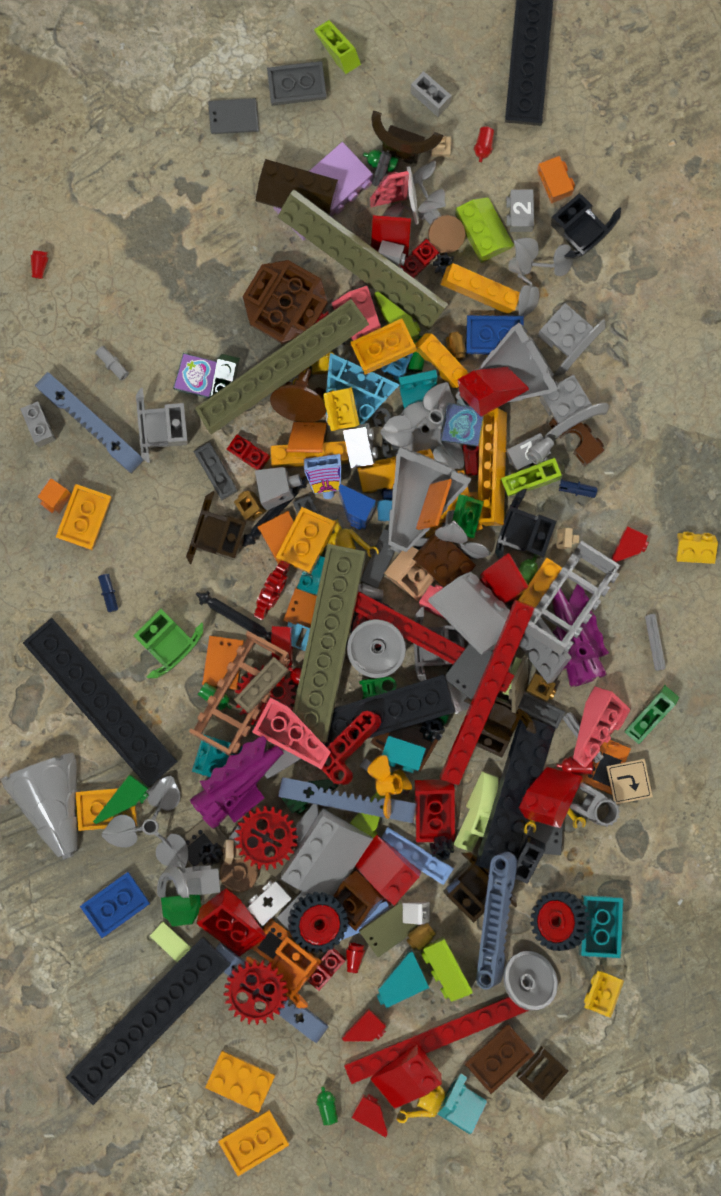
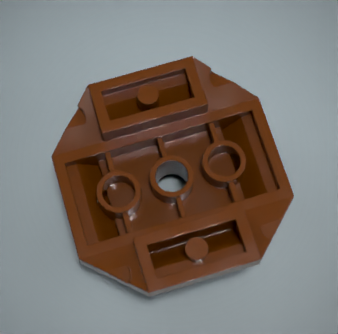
M289 260L262 264L243 295L250 326L281 344L290 342L316 324L328 304L321 278ZM289 300L291 303L289 306L284 307L281 305V302Z

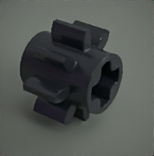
M447 252L443 256L437 254L438 261H433V266H437L435 273H441L442 277L444 276L446 266H441V263H448L449 266L454 260V256H447Z
M432 719L423 722V726L420 729V732H423V739L429 740L431 743L435 739L440 741L445 731V728H442V721Z
M445 836L435 837L434 843H430L432 857L436 856L439 860L448 859L450 853H454L452 839L448 840Z
M211 841L201 845L200 852H198V855L201 857L200 861L204 865L208 863L211 867L219 863L221 856L224 855L220 850L221 846L218 843L213 845Z

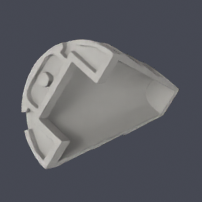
M521 323L512 327L498 346L491 351L479 369H475L481 370L507 366L529 387L528 391L507 403L549 394L559 389L557 381L554 382L553 380L555 376L532 337L527 336L526 333L528 332ZM460 392L456 394L458 407L472 408L460 396Z
M400 447L396 455L392 509L389 515L388 545H391L390 549L399 553L401 551L407 552L430 529H416L430 484L447 479L452 480L442 511L443 514L459 494L468 487L471 478L461 472L457 473L455 469L432 458Z
M74 753L64 754L60 758L54 757L10 774V777L6 776L1 779L3 788L37 829L38 835L57 857L62 856L63 860L74 856L73 852L78 850L77 760Z

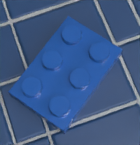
M467 315L466 354H490L512 327L518 323L524 326V316Z
M127 872L82 904L80 908L100 937L104 938L151 903L131 874Z

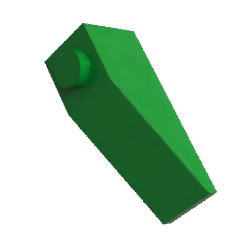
M664 685L624 732L636 743L640 744L673 709L680 697Z
M129 775L93 822L95 824L102 823L139 803L143 804L149 797L147 792L150 789L134 776Z

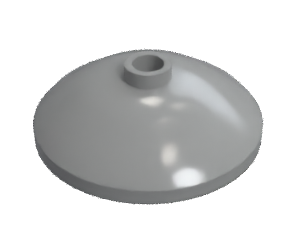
M422 401L409 405L399 416L406 417L411 422V428H414L426 419L430 411L424 408ZM444 416V419H443V421H442L441 424H440V425L442 426V429H441V442H442V443L444 442V441H442V439H443V433H444V427H445L446 416ZM422 427L412 432L414 436L413 442L403 448L408 449L410 452L431 449L433 453L435 447L440 446L438 444L437 429L428 428V432L424 433Z
M374 619L363 622L354 629L348 640L347 652L350 662L361 674L372 678H382L394 673L400 667L405 657L406 645L403 635L396 626L384 620ZM375 644H380L381 650H376Z
M523 951L511 957L505 966L503 974L504 986L507 994L516 1005L526 1010L536 1011L547 1007L554 1000L558 987L557 976L554 968L545 957L533 951Z

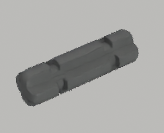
M383 151L380 156L372 182L374 186L378 187L386 175L391 159V153Z

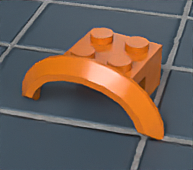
M287 936L275 951L277 955L271 961V969L273 970L275 967H278L277 975L280 973L284 974L281 981L287 980V984L283 986L288 988V992L285 994L294 1002L295 1006L307 1008L308 1003L298 992L322 961L312 952L302 949L292 936ZM247 956L246 960L252 965L254 959Z

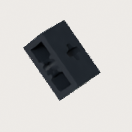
M529 835L527 836L516 858V879L526 884L529 883L545 852V843Z

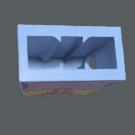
M340 454L304 459V471L313 493H322L325 499L333 498L334 491H339V485L341 484Z

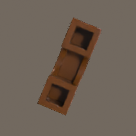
M554 418L549 423L552 429L558 425ZM580 422L559 437L561 439L566 434L573 433L580 438L581 444L575 449L573 454L584 467H587L605 450L602 441L599 438L595 439L591 434L592 430L586 423Z

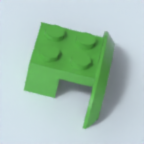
M160 609L133 636L163 665L157 670H153L147 678L162 677L179 664L200 641L203 635V623L195 628V632L190 638Z

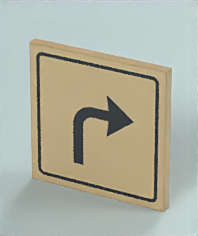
M645 759L606 766L613 801H616V804L653 797Z

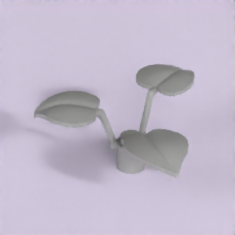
M435 160L422 166L413 174L414 184L419 182V186L426 198L418 208L420 212L418 217L421 220L425 218L429 224L437 217L442 216L437 209L446 207L445 191L443 189H439L428 196L423 186V180L429 178L435 170ZM399 202L388 208L382 216L400 217L404 210L412 213V209L406 205L403 206Z
M531 238L514 240L516 257L510 260L509 270L517 273L518 278L523 279L528 284L522 287L519 294V316L525 317L531 313L539 302L538 288L532 287V282L524 275L530 273L532 266L555 267L554 273L557 276L567 274L573 263V259H565L564 257L570 250L573 251L569 245L563 244L556 249L553 264L533 263V259L536 258L539 251L537 241Z
M448 382L436 385L425 394L423 406L430 412L420 424L411 428V422L406 417L394 416L380 430L382 437L388 443L398 447H405L414 440L412 432L423 425H427L430 429H437L438 444L440 446L435 447L433 450L434 460L457 470L462 469L464 466V455L461 446L456 442H441L442 426L440 424L444 416L447 415L448 405L455 406L454 397Z
M454 510L448 511L445 523H442V527L435 531V535L441 540L459 543L460 547L457 548L468 558L479 559L491 555V552L479 543L465 544L468 539L466 533L455 521H452ZM420 538L413 547L420 550L428 539Z
M167 776L154 783L148 792L149 804L158 806L152 819L144 821L142 827L135 828V821L131 817L119 815L109 822L101 835L110 844L126 848L137 842V831L143 830L147 835L155 834L163 841L156 848L158 861L165 866L173 865L184 868L188 861V847L185 840L175 833L170 834L167 839L158 833L159 824L156 821V817L160 809L172 810L180 801V791L174 778Z

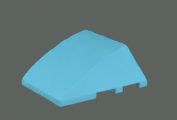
M330 353L326 393L352 387L359 424H364L400 384L375 372L365 375L360 365Z

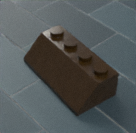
M265 159L255 201L282 209L290 193L295 190L330 216L338 190V180Z

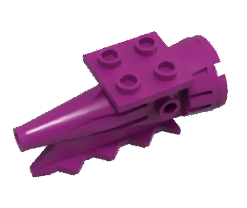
M576 584L569 601H567L561 588L552 599L555 616L570 626L574 624L589 601V597L585 594L583 587ZM592 611L589 612L592 616L587 624H581L580 627L583 630L577 638L573 636L571 639L574 643L569 649L568 654L572 658L562 670L566 669L570 688L592 682L596 677L602 678L607 675L599 657L609 654V651L604 646L603 635L598 630L597 619ZM558 626L552 631L561 642L567 634L566 631Z
M261 736L254 742L245 743L238 755H230L226 765L222 768H215L208 780L199 781L204 790L194 795L190 802L212 829L218 827L228 815L234 823L237 822L265 798L257 788L256 783L284 754L279 746L275 745L264 753L266 738Z

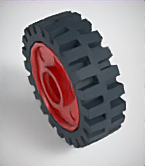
M313 892V895L308 893L305 898L301 897L298 903L295 902L293 904L294 908L290 910V916H288V928L293 939L302 949L308 952L313 951L314 953H319V951L322 953L327 952L326 949L332 950L334 948L333 945H338L340 938L343 939L345 937L344 932H347L346 924H348L347 914L340 902L332 895H327L324 892H321V894ZM322 919L319 925H314L316 920Z
M551 892L543 895L542 899L537 900V905L533 906L532 910L535 913H531L530 917L534 918V921H531L530 924L534 926L532 932L537 934L536 940L541 941L540 944L542 946H546L547 949L553 951H566L576 948L575 946H579L582 943L581 941L585 940L586 936L584 934L589 931L586 926L590 925V921L586 919V917H589V913L585 912L587 908L581 904L583 901L577 898L576 895L568 892Z

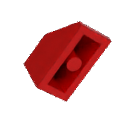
M627 526L611 560L619 563L638 556L641 551L645 552L649 544L646 541L648 536Z
M369 1008L342 1035V1040L344 1042L373 1041L375 1038L379 1040L386 1033L384 1030L386 1024Z
M369 1093L367 1096L362 1094L351 1114V1118L386 1138L388 1131L381 1105L378 1102L379 1099Z

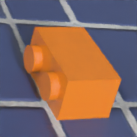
M560 156L539 163L537 168L551 203L572 196L575 188L573 179L568 177L567 165L565 161L561 160Z
M51 478L38 495V498L41 500L40 504L51 513L56 511L59 514L71 497V493Z

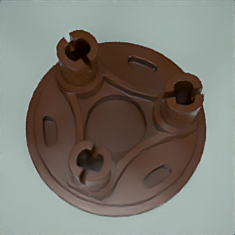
M306 368L305 373L303 370L298 374L294 385L288 381L271 394L270 404L272 408L286 419L295 422H316L322 419L326 413L323 394L326 391L320 387H317L314 391L309 389L308 381L311 375L309 368Z

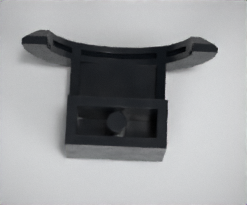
M578 193L555 213L551 219V226L575 249V251L570 250L564 255L565 259L580 258L602 241L618 223L621 216V207L613 213L605 225L592 212L593 205L581 193Z
M527 489L516 493L508 509L495 548L498 560L504 554V546L539 559L545 556L557 521L540 514L535 516L518 509Z

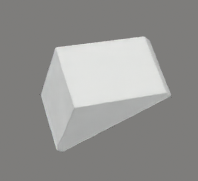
M430 902L403 903V923L425 924L430 922Z

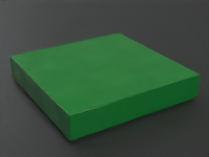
M459 494L452 521H455L463 529L467 537L474 539L484 502Z

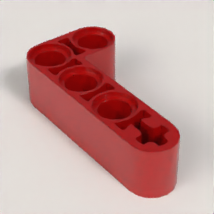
M370 711L362 712L327 747L331 751L328 757H331L332 762L329 766L325 762L322 770L332 782L347 785L352 781L353 774L344 762L379 728L381 718L378 714ZM358 729L359 736L354 739L353 733ZM344 743L345 750L341 753L340 746ZM343 771L344 778L340 781L338 775Z

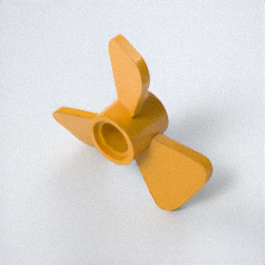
M382 755L378 756L368 766L367 771L369 775L377 779L376 790L378 794L385 796L383 812L387 819L391 816V795L400 794L403 789L411 790L412 785L405 773L400 769L395 770L391 775L388 758Z

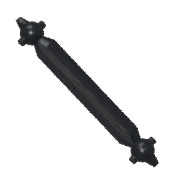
M307 476L301 478L302 485L293 487L294 498L298 495L300 489L307 487ZM293 499L269 509L252 528L251 533L243 535L244 542L242 546L254 545L255 538L261 535L257 527L277 517Z
M209 591L206 593H196L201 606L208 604L212 610L271 643L272 631L267 632L265 627L218 599L210 598Z

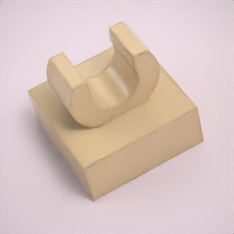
M444 136L441 142L432 149L431 156L450 157L451 137Z
M572 528L557 530L556 549L572 548V545L579 543V535H572Z
M225 840L223 845V865H231L233 859H241L239 853L242 851V848L234 847V840Z

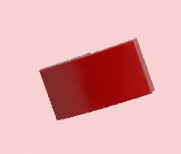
M426 239L413 250V253L405 259L404 265H400V267L403 268L404 272L415 278L432 262L439 252Z
M236 434L226 449L255 470H262L270 458L269 454L260 450L238 434Z
M272 626L271 644L288 652V659H290L288 666H292V627ZM272 653V658L275 657L279 661L280 657Z
M335 948L329 949L320 959L322 962L307 980L318 991L323 988L347 960Z

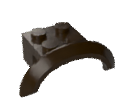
M375 110L372 112V127L379 140L382 141V152H389L391 156L402 158L406 163L417 164L421 153L434 149L444 137V135L434 132L430 138L425 140L424 136L390 125L388 131H386L381 121L382 113Z
M214 491L205 496L186 554L189 564H192L197 549L235 560L246 522L230 516L227 518L209 512Z
M466 697L464 702L471 704L472 700ZM496 697L476 746L502 758L520 719L525 724L526 730L534 734L536 733V727L526 712L518 707L516 713H513L512 703Z
M462 852L461 854L471 863L443 892L474 923L485 911L490 870L476 866L477 857L472 852ZM511 892L512 896L509 901L516 908V897Z

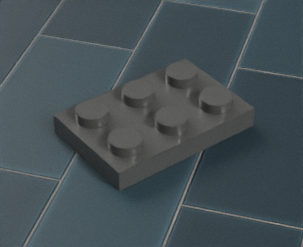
M322 61L267 67L271 106L327 100Z

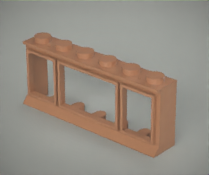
M249 631L246 633L247 639L243 646L240 645L238 647L237 656L233 663L230 662L228 664L226 675L218 681V688L215 694L209 697L207 701L208 706L205 711L199 714L197 718L198 723L194 730H189L192 736L229 756L239 752L242 746L240 743L242 738L248 736L252 728L250 724L253 719L257 720L261 713V705L266 703L271 695L269 692L247 714L243 723L217 710L218 705L240 668L254 676H257L260 672L243 663L254 643L279 656V662L286 668L290 663L288 652ZM213 715L239 729L228 749L202 735Z

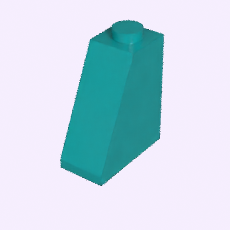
M412 950L404 956L378 987L379 993L376 994L381 1005L385 1004L386 1008L429 988Z

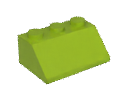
M489 197L473 199L456 208L455 216L462 222L465 234L480 263L514 247Z
M443 937L423 947L424 952L421 955L426 964L431 963L434 969L431 973L436 982L440 980L443 986L440 990L445 999L449 998L453 1002L473 993Z

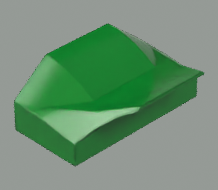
M180 895L161 897L163 917L170 922L172 927L194 923L202 906L201 895H189L187 898H182Z

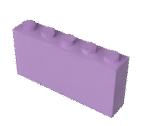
M343 142L309 171L338 180V190L330 217L335 213L339 214L345 208L344 205L349 201H354L362 189L366 190L370 187L373 180L371 171ZM273 207L274 210L279 214L281 209ZM295 231L303 241L306 240L304 236Z

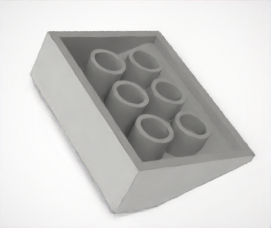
M471 572L461 575L428 599V602L481 655L495 648L510 613L506 605Z
M323 808L295 849V853L291 855L290 860L283 867L281 879L293 887L313 894V892H318L319 894L324 892L327 895L334 896L343 880L348 877L373 840V837Z

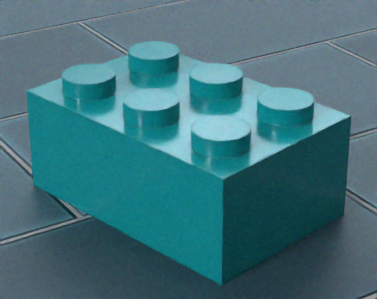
M581 895V900L583 901L581 904L587 908L585 912L589 913V917H586V919L590 921V925L586 926L589 931L584 934L586 938L579 945V955L621 958L623 898Z

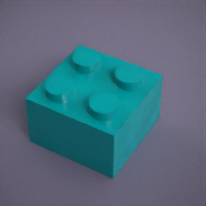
M388 736L382 755L387 756L390 766L395 767L396 764L403 766L402 770L414 773V770L419 771L426 748Z

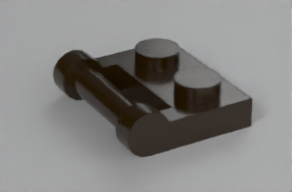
M541 1046L538 1049V1054L522 1072L519 1071L516 1077L543 1101L569 1070ZM544 1058L549 1060L532 1081L527 1078Z

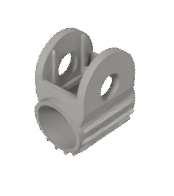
M581 782L579 785L580 789L588 795L581 806L571 803L570 809L589 818V821L600 826L608 827V825H613L614 822H617L620 811L616 801H612V799L605 797L602 793ZM606 802L609 808L608 815L604 819L599 820L597 808L600 804Z

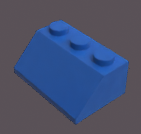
M340 484L339 497L347 520L351 523L350 526L357 530H361V528L366 530L375 511L376 500Z

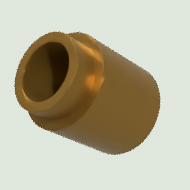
M460 332L449 333V336L445 338L447 350L456 360L465 359L466 345L464 335H460Z
M428 923L420 924L407 934L409 939L406 941L413 950L415 948L420 950L433 940L436 933Z

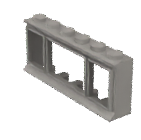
M581 540L575 552L570 556L566 565L561 569L557 578L534 609L524 633H527L558 653L559 657L563 651L568 652L574 643L571 641L573 636L577 638L583 630L580 627L581 624H587L592 614L589 613L591 609L596 610L601 603L599 597L601 595L605 597L611 588L608 586L609 582L614 583L619 576L617 570L620 565ZM581 558L607 574L598 588L572 572ZM567 578L593 594L572 626L546 610ZM541 616L567 632L562 642L535 625Z

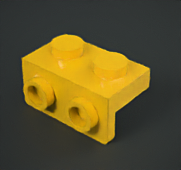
M352 387L323 394L328 415L327 422L331 431L360 425Z
M692 532L677 534V562L715 564L718 547L715 535L711 533H702L701 535Z
M597 971L591 979V990L585 996L584 1008L611 1018L624 980L605 972Z

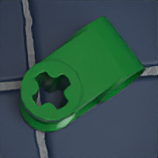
M391 677L359 681V684L362 686V699L388 692L383 689L385 681L393 683L392 690L397 688V684Z

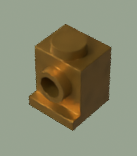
M249 490L240 493L238 499L234 501L247 521L254 522L268 511L262 506L256 494Z
M535 673L526 692L547 702L548 699H553L557 691L554 688L556 683L548 684L542 676ZM540 685L545 687V691L543 693L539 692L538 687Z

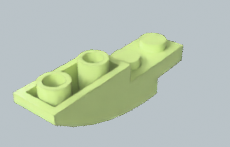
M481 772L466 805L470 810L454 842L456 847L472 852L479 836H484L498 790V777Z

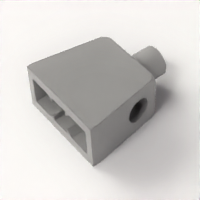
M284 467L255 471L260 502L266 510L293 499V487L302 485L300 474L290 476Z

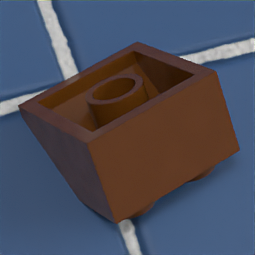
M357 871L343 880L333 896L343 906L347 914L348 925L355 931L363 925L384 899Z

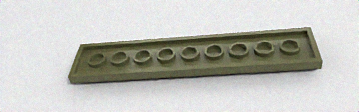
M293 190L277 216L279 219L430 330L448 303L297 191Z
M350 299L197 406L195 409L208 432L212 435L368 326V321L353 300Z
M331 544L327 545L293 709L295 715L321 742H327L366 557V551Z

